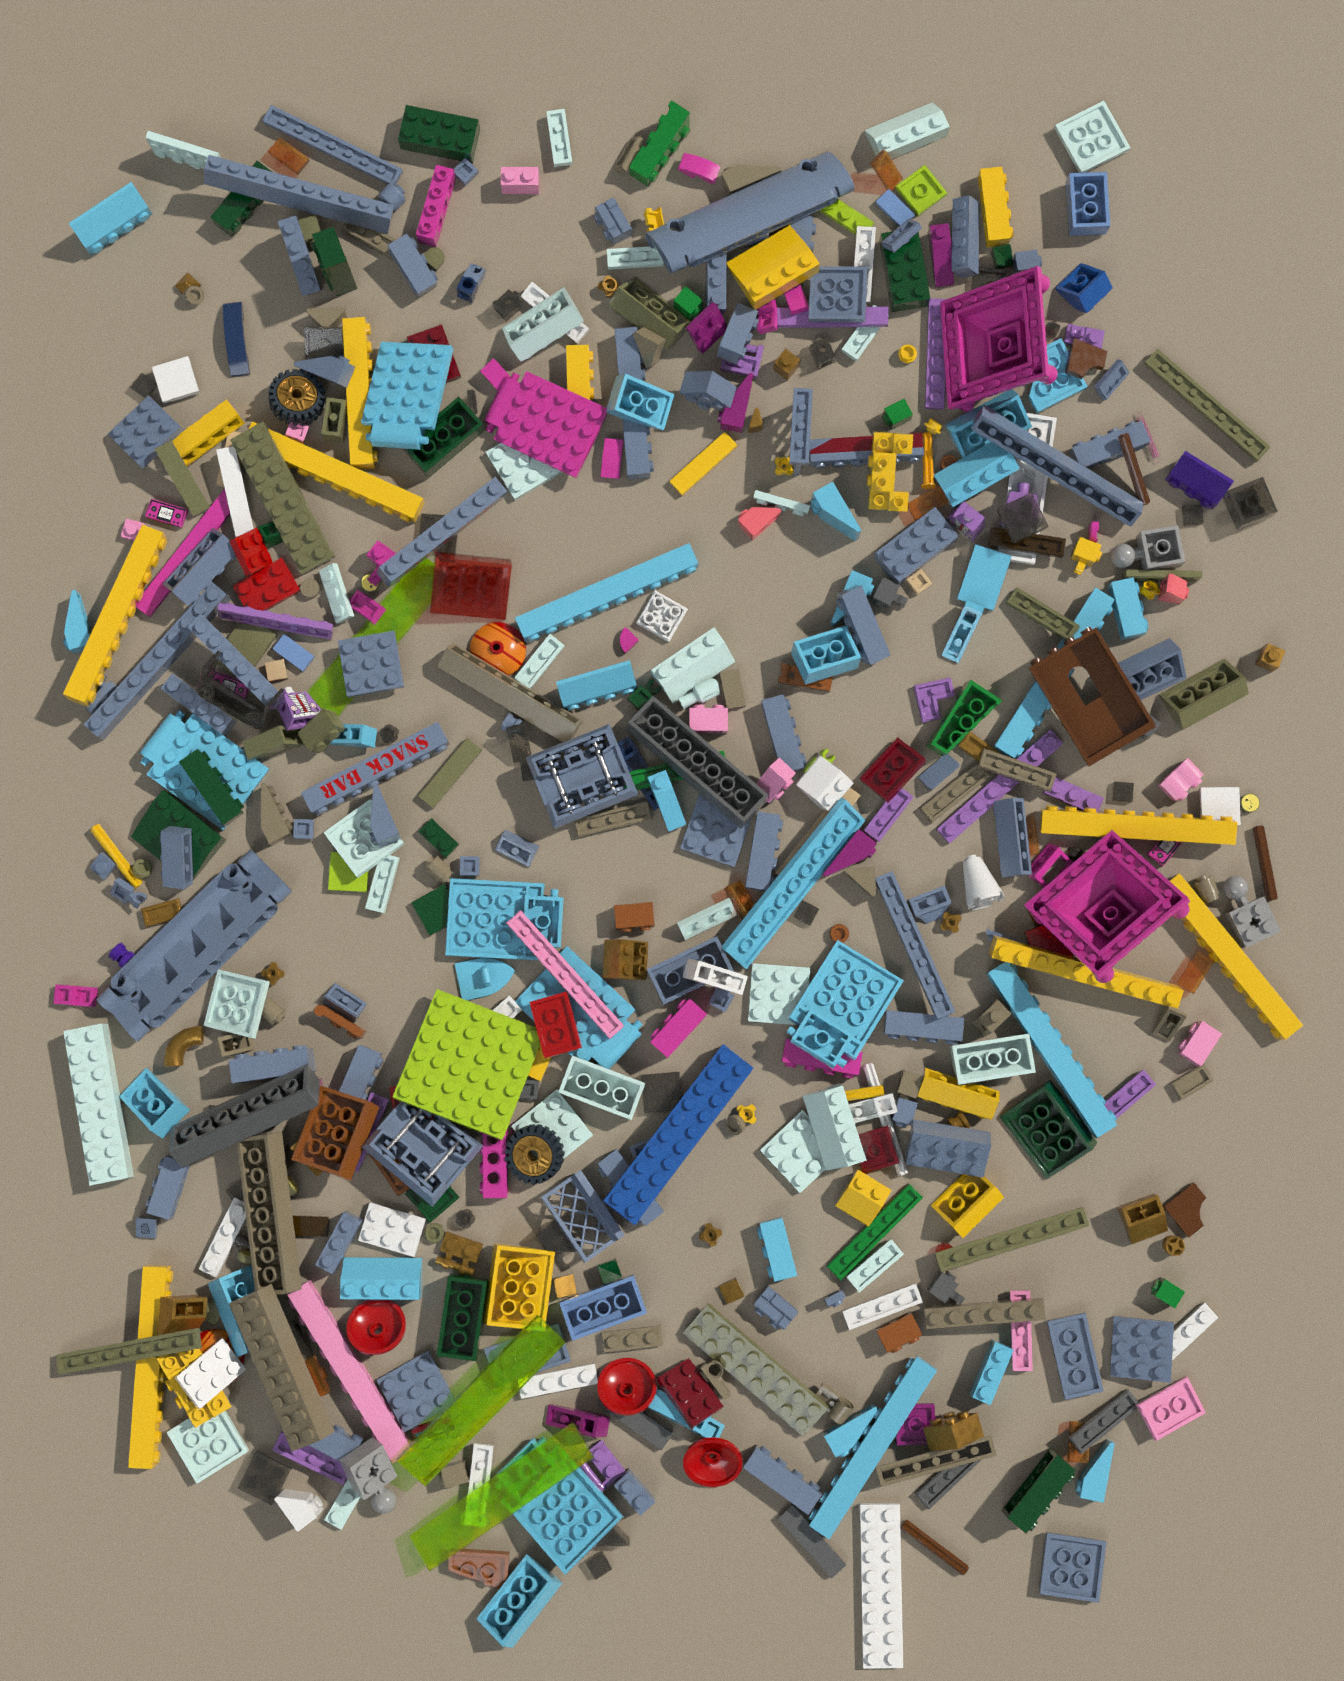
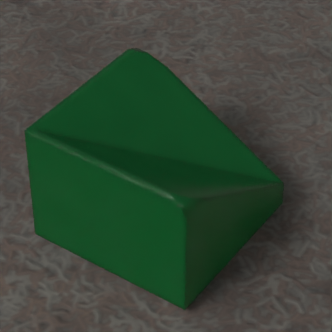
M1011 244L992 248L991 256L995 270L1014 265Z
M273 521L257 527L266 548L283 542Z
M616 1258L597 1265L603 1284L622 1277Z

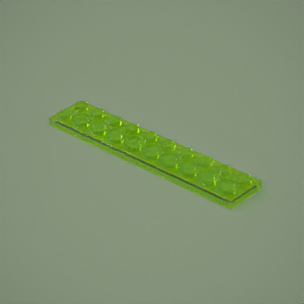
M426 558L403 576L380 605L386 611L374 625L367 620L353 638L395 631L398 645L452 578ZM340 654L308 692L321 710L323 708L331 710L338 717L355 698V696L347 697Z
M537 1314L396 1458L397 1462L420 1483L426 1486L566 1343L565 1340Z
M571 1423L409 1537L427 1569L432 1571L595 1457L576 1425Z

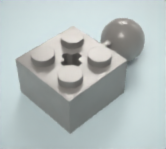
M1178 525L1140 531L1136 536L1138 548H1132L1128 544H1119L1112 549L1110 555L1112 563L1119 568L1129 567L1135 559H1140L1142 570L1179 568L1185 563Z
M1234 875L1225 880L1223 884L1224 894L1228 898L1235 900L1238 908L1225 913L1224 917L1241 949L1281 932L1265 897L1249 902L1246 897L1248 883L1243 877ZM1254 920L1255 924L1251 926L1249 922Z
M372 1437L339 1461L353 1491L364 1500L372 1495L371 1505L377 1513L387 1514L395 1508L397 1498L391 1489L384 1488V1486L395 1479L397 1475L384 1446Z

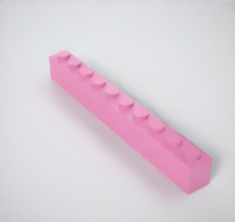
M309 1280L301 1286V1290L288 1294V1303L292 1309L296 1308L298 1311V1318L301 1324L308 1327L310 1331L308 1334L314 1343H318L321 1348L319 1349L321 1356L325 1360L328 1359L331 1364L329 1366L331 1372L335 1377L338 1375L341 1380L340 1386L345 1393H349L352 1398L350 1400L355 1410L359 1409L362 1414V1422L366 1427L369 1426L373 1432L371 1434L372 1437L384 1446L393 1464L413 1451L415 1446L407 1433H404L392 1409L312 1281Z

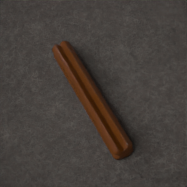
M1123 433L1118 436V440L1137 499L1143 502L1144 506L1150 503V498L1129 433Z
M1262 825L1253 827V834L1266 900H1276L1278 895L1265 828Z
M905 1520L902 1523L901 1529L961 1575L967 1573L969 1569L967 1564L909 1520Z

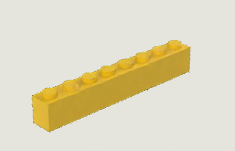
M365 317L342 318L344 357L350 360L349 364L355 366L346 388L350 465L357 469H374L375 462H378V452L374 450L371 441L366 440V433H371L373 426H365L361 423L372 380L370 378V371H373L372 359L369 360V353H372V343L368 341V335H371V325L367 323Z

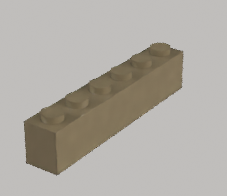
M1043 1297L924 1307L926 1329L1046 1320Z
M990 1435L980 1438L960 1449L932 1451L877 1466L876 1470L880 1485L884 1487L997 1456Z

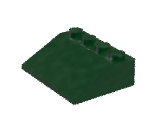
M162 790L149 806L131 838L161 861V831L170 826L190 828L194 881L226 842V839L172 795Z
M1051 1080L1032 1091L1000 1115L1002 1121L1046 1179H1049L1092 1151L1098 1143Z

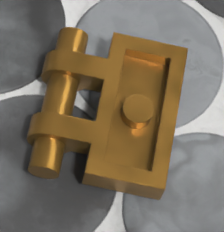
M446 1231L440 1251L447 1254L445 1258L437 1256L435 1264L441 1265L442 1268L447 1270L450 1268L458 1271V1274L461 1275L467 1274L472 1276L475 1269L468 1267L469 1261L478 1262L483 1244ZM452 1256L463 1258L462 1264L451 1261Z

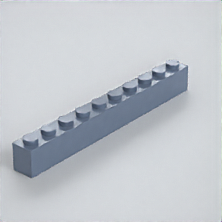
M212 155L208 156L204 167L205 185L386 234L389 232L394 209L392 204Z
M983 405L974 418L971 430L1131 527L1142 514L1143 502L987 406Z
M212 582L210 587L199 596L198 600L189 607L84 725L97 737L104 740L197 638L187 626L200 614L211 622L218 615L219 603H228L231 600L230 597Z

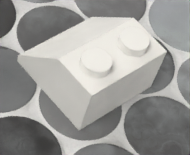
M820 755L795 783L819 808L828 812L831 811L853 784L841 770Z
M284 1489L274 1499L297 1532L317 1518L323 1510V1503L320 1498L310 1492Z

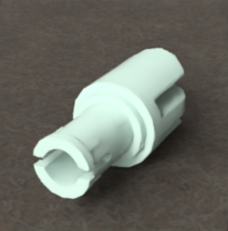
M712 678L694 686L693 692L678 698L682 708L685 709L696 702L703 704L719 695L718 682Z

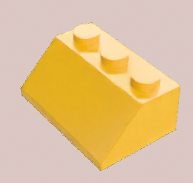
M962 1174L930 1206L952 1229L964 1238L1004 1196L985 1176L977 1177Z

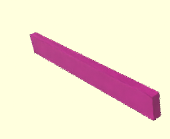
M225 489L148 586L142 599L137 602L135 607L150 618L171 592L162 583L212 528L219 530L230 516Z

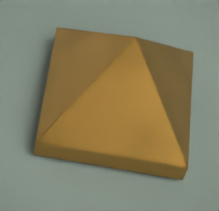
M187 272L175 287L184 294L188 286L200 287L201 284Z

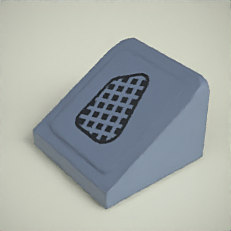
M136 1218V1237L156 1239L158 1219Z

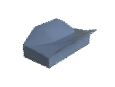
M945 886L908 899L915 918H920L926 924L943 918V914L947 911L948 906L952 904Z

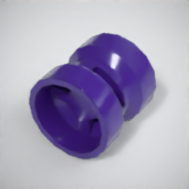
M121 942L111 950L108 957L113 961L116 960L118 966L122 968L136 954L128 951Z

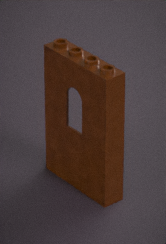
M1091 627L1086 628L1080 632L1081 637L1076 640L1074 637L1063 642L1064 647L1059 650L1057 647L1047 652L1048 657L1043 660L1038 657L1030 662L1031 667L1028 668L1088 767L1157 727L1097 627L1091 629ZM1074 667H1083L1101 694L1099 698L1087 705H1084L1069 680V672Z

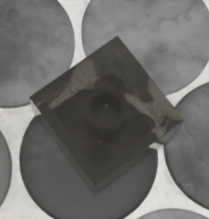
M1263 477L1230 489L1223 496L1236 530L1271 518L1278 512Z

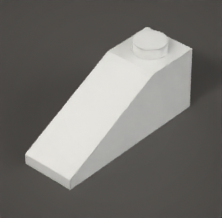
M687 959L683 978L743 995L748 977L693 959Z

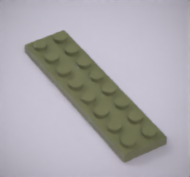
M262 421L230 439L300 573L303 575L335 558L328 541L265 422Z
M707 1303L683 1331L684 1335L713 1360L720 1361L727 1372L802 1436L828 1410L829 1406L711 1304Z

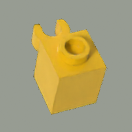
M1082 537L1077 540L1070 558L1078 561L1073 573L1081 575L1085 565L1092 567L1095 562H1099L1102 551H1099L1101 544Z

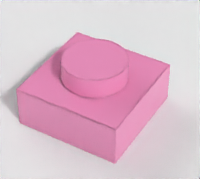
M290 422L285 436L303 444L309 426H301L300 423H297V426H293V423Z
M126 519L121 537L135 541L142 524H145Z

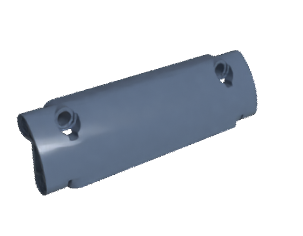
M826 151L811 159H804L789 169L678 219H671L668 223L645 233L649 246L652 249H657L667 270L672 274L687 267V265L690 267L698 266L830 206L839 197L853 192L855 187L852 178L843 164L832 153ZM674 227L677 228L679 231H673L670 228Z
M250 849L238 860V864L226 866L113 976L111 987L109 986L96 998L97 1002L104 1009L112 1013L127 1033L139 1042L151 1030L150 1026L153 1028L161 1026L276 914L278 910L276 902L280 904L292 890ZM248 882L249 885L244 889L242 886ZM137 991L136 996L132 997L131 995Z

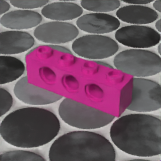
M439 165L435 167L416 232L418 243L437 247L456 181L454 169Z
M508 1128L503 1141L498 1139L496 1144L489 1142V1135L479 1132V1135H483V1143H481L483 1147L479 1151V1154H483V1162L479 1164V1172L483 1174V1182H480V1194H483V1198H507L508 1161H505V1156H507L505 1149L508 1142ZM492 1152L496 1153L499 1157L498 1162L495 1164L488 1160V1156ZM491 1172L498 1174L499 1180L497 1183L489 1181L488 1176Z

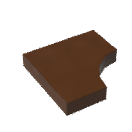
M1074 338L1071 341L1065 373L1082 379L1088 370H1102L1105 367L1108 351Z
M1194 1182L1163 1205L1164 1209L1188 1238L1204 1226L1200 1219V1208L1206 1197Z

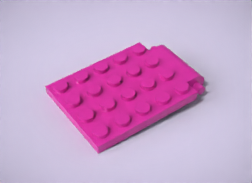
M526 371L521 383L518 382L520 375L514 372L511 378L505 376L484 418V422L488 424L485 430L492 433L495 427L498 428L494 437L495 441L577 479L608 415L606 412L607 408Z

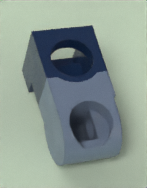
M471 263L456 288L457 297L473 303L475 294L485 277L486 269Z

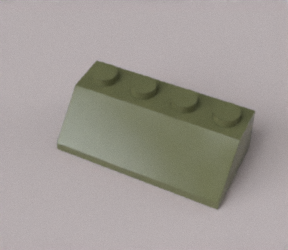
M636 277L619 286L609 303V306L616 313L625 317L630 324L639 329L645 327L666 339L663 347L666 350L673 347L687 331L686 327L692 322Z
M1223 659L1160 693L1159 696L1173 721L1184 730L1248 695L1249 691L1245 676L1226 659Z

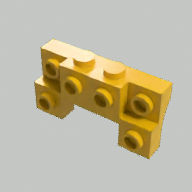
M873 431L872 453L868 455L870 474H867L866 486H869L868 509L908 511L909 492L894 491L896 455L912 454L913 434Z
M200 1349L158 1356L156 1360L167 1378L164 1382L170 1392L174 1390L177 1396L174 1399L179 1409L184 1408L194 1428L232 1407L222 1390L201 1409H197L174 1378L190 1362L202 1354Z

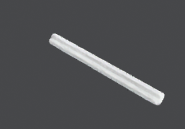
M865 1064L863 1069L869 1087L879 1086L880 1083L874 1064ZM890 1114L879 1117L882 1127L889 1126L900 1159V1163L895 1164L898 1176L908 1173Z

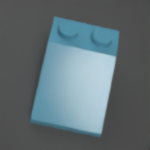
M628 374L618 375L614 381L606 412L624 420L664 430L674 394Z
M831 482L813 492L810 502L813 514H817L821 520L852 540H858L861 528L834 483Z
M147 1068L119 1096L148 1129L162 1139L171 1131L172 1126L177 1124L190 1111L182 1100Z

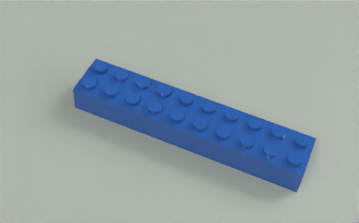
M724 1044L721 1045L606 1195L603 1202L629 1223L636 1225L754 1068Z

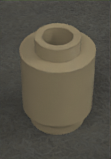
M432 856L424 864L427 866L425 871L442 884L453 874L450 870L451 868L438 856L436 858Z
M1205 874L1196 878L1195 888L1200 899L1205 904L1219 899V891L1212 876L1208 877Z
M266 998L261 1016L271 1025L275 1023L278 1025L285 1017L283 1014L285 1010L271 998Z

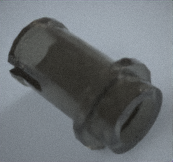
M239 1233L234 1244L237 1245V1248L241 1247L250 1252L249 1238L246 1237V1234L242 1235Z

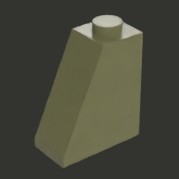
M277 726L242 742L244 753L248 760H260L303 746L304 743L298 735L301 728L286 730L285 726Z

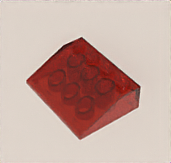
M435 552L430 613L506 620L512 570L511 560Z

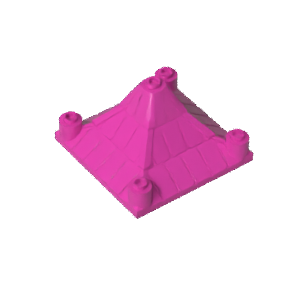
M1039 266L940 302L948 409L954 410L958 408L967 412L974 407L975 401L1035 381L1049 385L1056 380L1057 369L1048 364L1043 309V293L1048 290L1050 280L1046 275L1042 274Z
M1111 830L1024 904V906L1037 923L1043 924L1093 973L1098 982L1107 983L1114 977L1112 967L1153 933L1155 929L1166 922L1169 917L1181 919L1187 916L1190 910L1188 905L1190 900Z

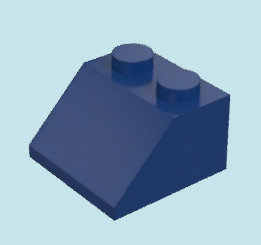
M1080 263L1055 289L1075 309L1088 313L1113 287L1105 271Z

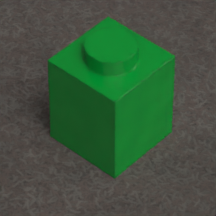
M686 286L673 300V307L690 320L694 316L697 317L703 310V300Z
M904 398L884 408L882 419L885 425H889L890 429L893 430L910 421L913 413Z
M1162 1277L1159 1280L1157 1279L1151 1287L1153 1290L1151 1294L1173 1308L1177 1307L1185 1291Z

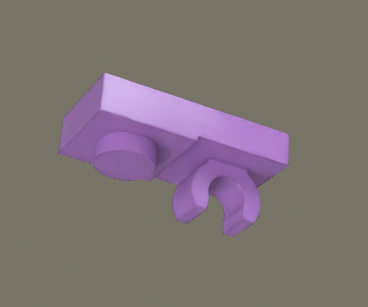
M1068 324L1064 344L1071 345V341L1076 338L1102 349L1105 331Z

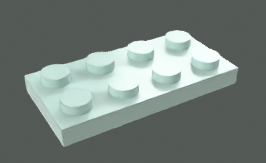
M148 131L145 137L156 156L171 158L179 164L184 162L195 169H204L209 155L221 158L218 152Z

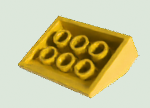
M790 225L726 262L728 269L754 310L819 273L820 265L811 249Z
M494 1243L483 1322L486 1325L545 1331L555 1251Z

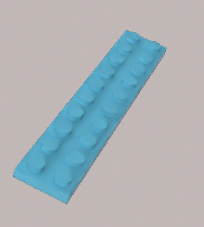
M842 797L839 799L722 945L721 948L745 969L750 966L866 821L846 799Z

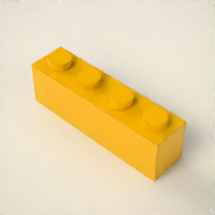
M1002 167L982 168L979 170L977 177L986 247L1007 245L1011 238H1013V227L1009 225L1011 210L1007 209L1009 193L1005 191L1007 183L1006 173H1003Z
M566 345L567 390L591 401V399H594V387L590 385V381H594V370L590 369V363L593 362V351L589 350V345Z
M226 399L209 413L203 415L197 422L187 427L186 430L173 440V443L186 466H189L245 423Z
M925 1068L917 1097L925 1101L939 1103L944 1107L958 1109L963 1113L977 1115L982 1119H993L1000 1101V1091L976 1083L958 1085L956 1077Z

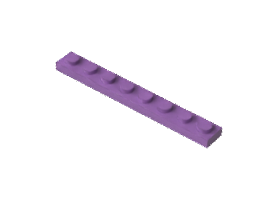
M1050 729L1016 760L1038 766L1063 743ZM998 775L936 830L950 844L994 805V801L1000 800L1019 782Z

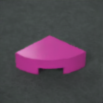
M1091 522L1088 526V539L1095 543L1098 541V522Z
M625 627L620 635V645L626 654L639 642V639Z

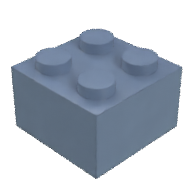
M713 371L685 372L679 393L685 396L687 401L696 403L700 409L709 410V408L722 410V408H731L736 386Z

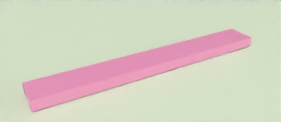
M521 910L506 923L609 1039L624 1027Z

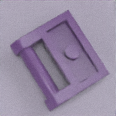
M745 344L746 352L755 353L756 357L745 355L743 359H739L737 365L722 359L721 371L748 376L749 373H752L753 378H757L764 346Z
M602 1439L575 1460L602 1492L626 1472ZM588 1458L592 1460L606 1478L602 1483L585 1462Z

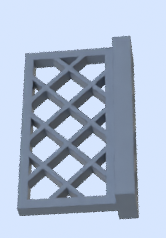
M794 388L789 464H794V475H800L801 465L809 464L813 389Z
M581 1170L541 1197V1200L584 1263L624 1236V1233ZM569 1182H572L575 1187L574 1195L564 1193L565 1185ZM552 1194L559 1195V1206L551 1205L547 1198ZM563 1196L574 1198L572 1209L562 1207ZM577 1199L584 1200L586 1203L585 1212L575 1210ZM561 1210L571 1212L570 1223L561 1220ZM574 1213L585 1215L583 1225L573 1224ZM588 1215L594 1216L597 1219L596 1228L586 1226ZM572 1226L582 1228L581 1239L573 1238L571 1235ZM585 1229L596 1231L594 1242L584 1240ZM599 1232L606 1233L610 1241L605 1244L597 1243ZM583 1243L593 1245L592 1253L587 1257L582 1251Z

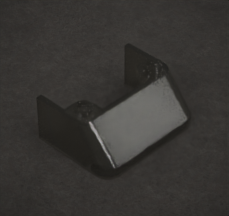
M217 651L202 667L196 685L198 696L254 729H267L274 720L284 689L281 688L267 703L265 709L261 708L212 679L221 652Z

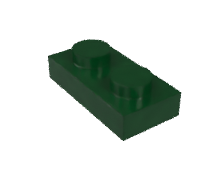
M432 818L418 831L446 859L459 846Z

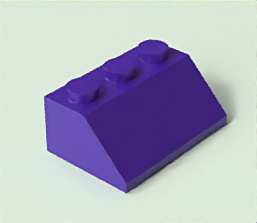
M1187 451L1180 456L1165 478L1171 487L1181 489L1187 497L1197 499L1202 506L1208 509H1214L1234 482V480Z

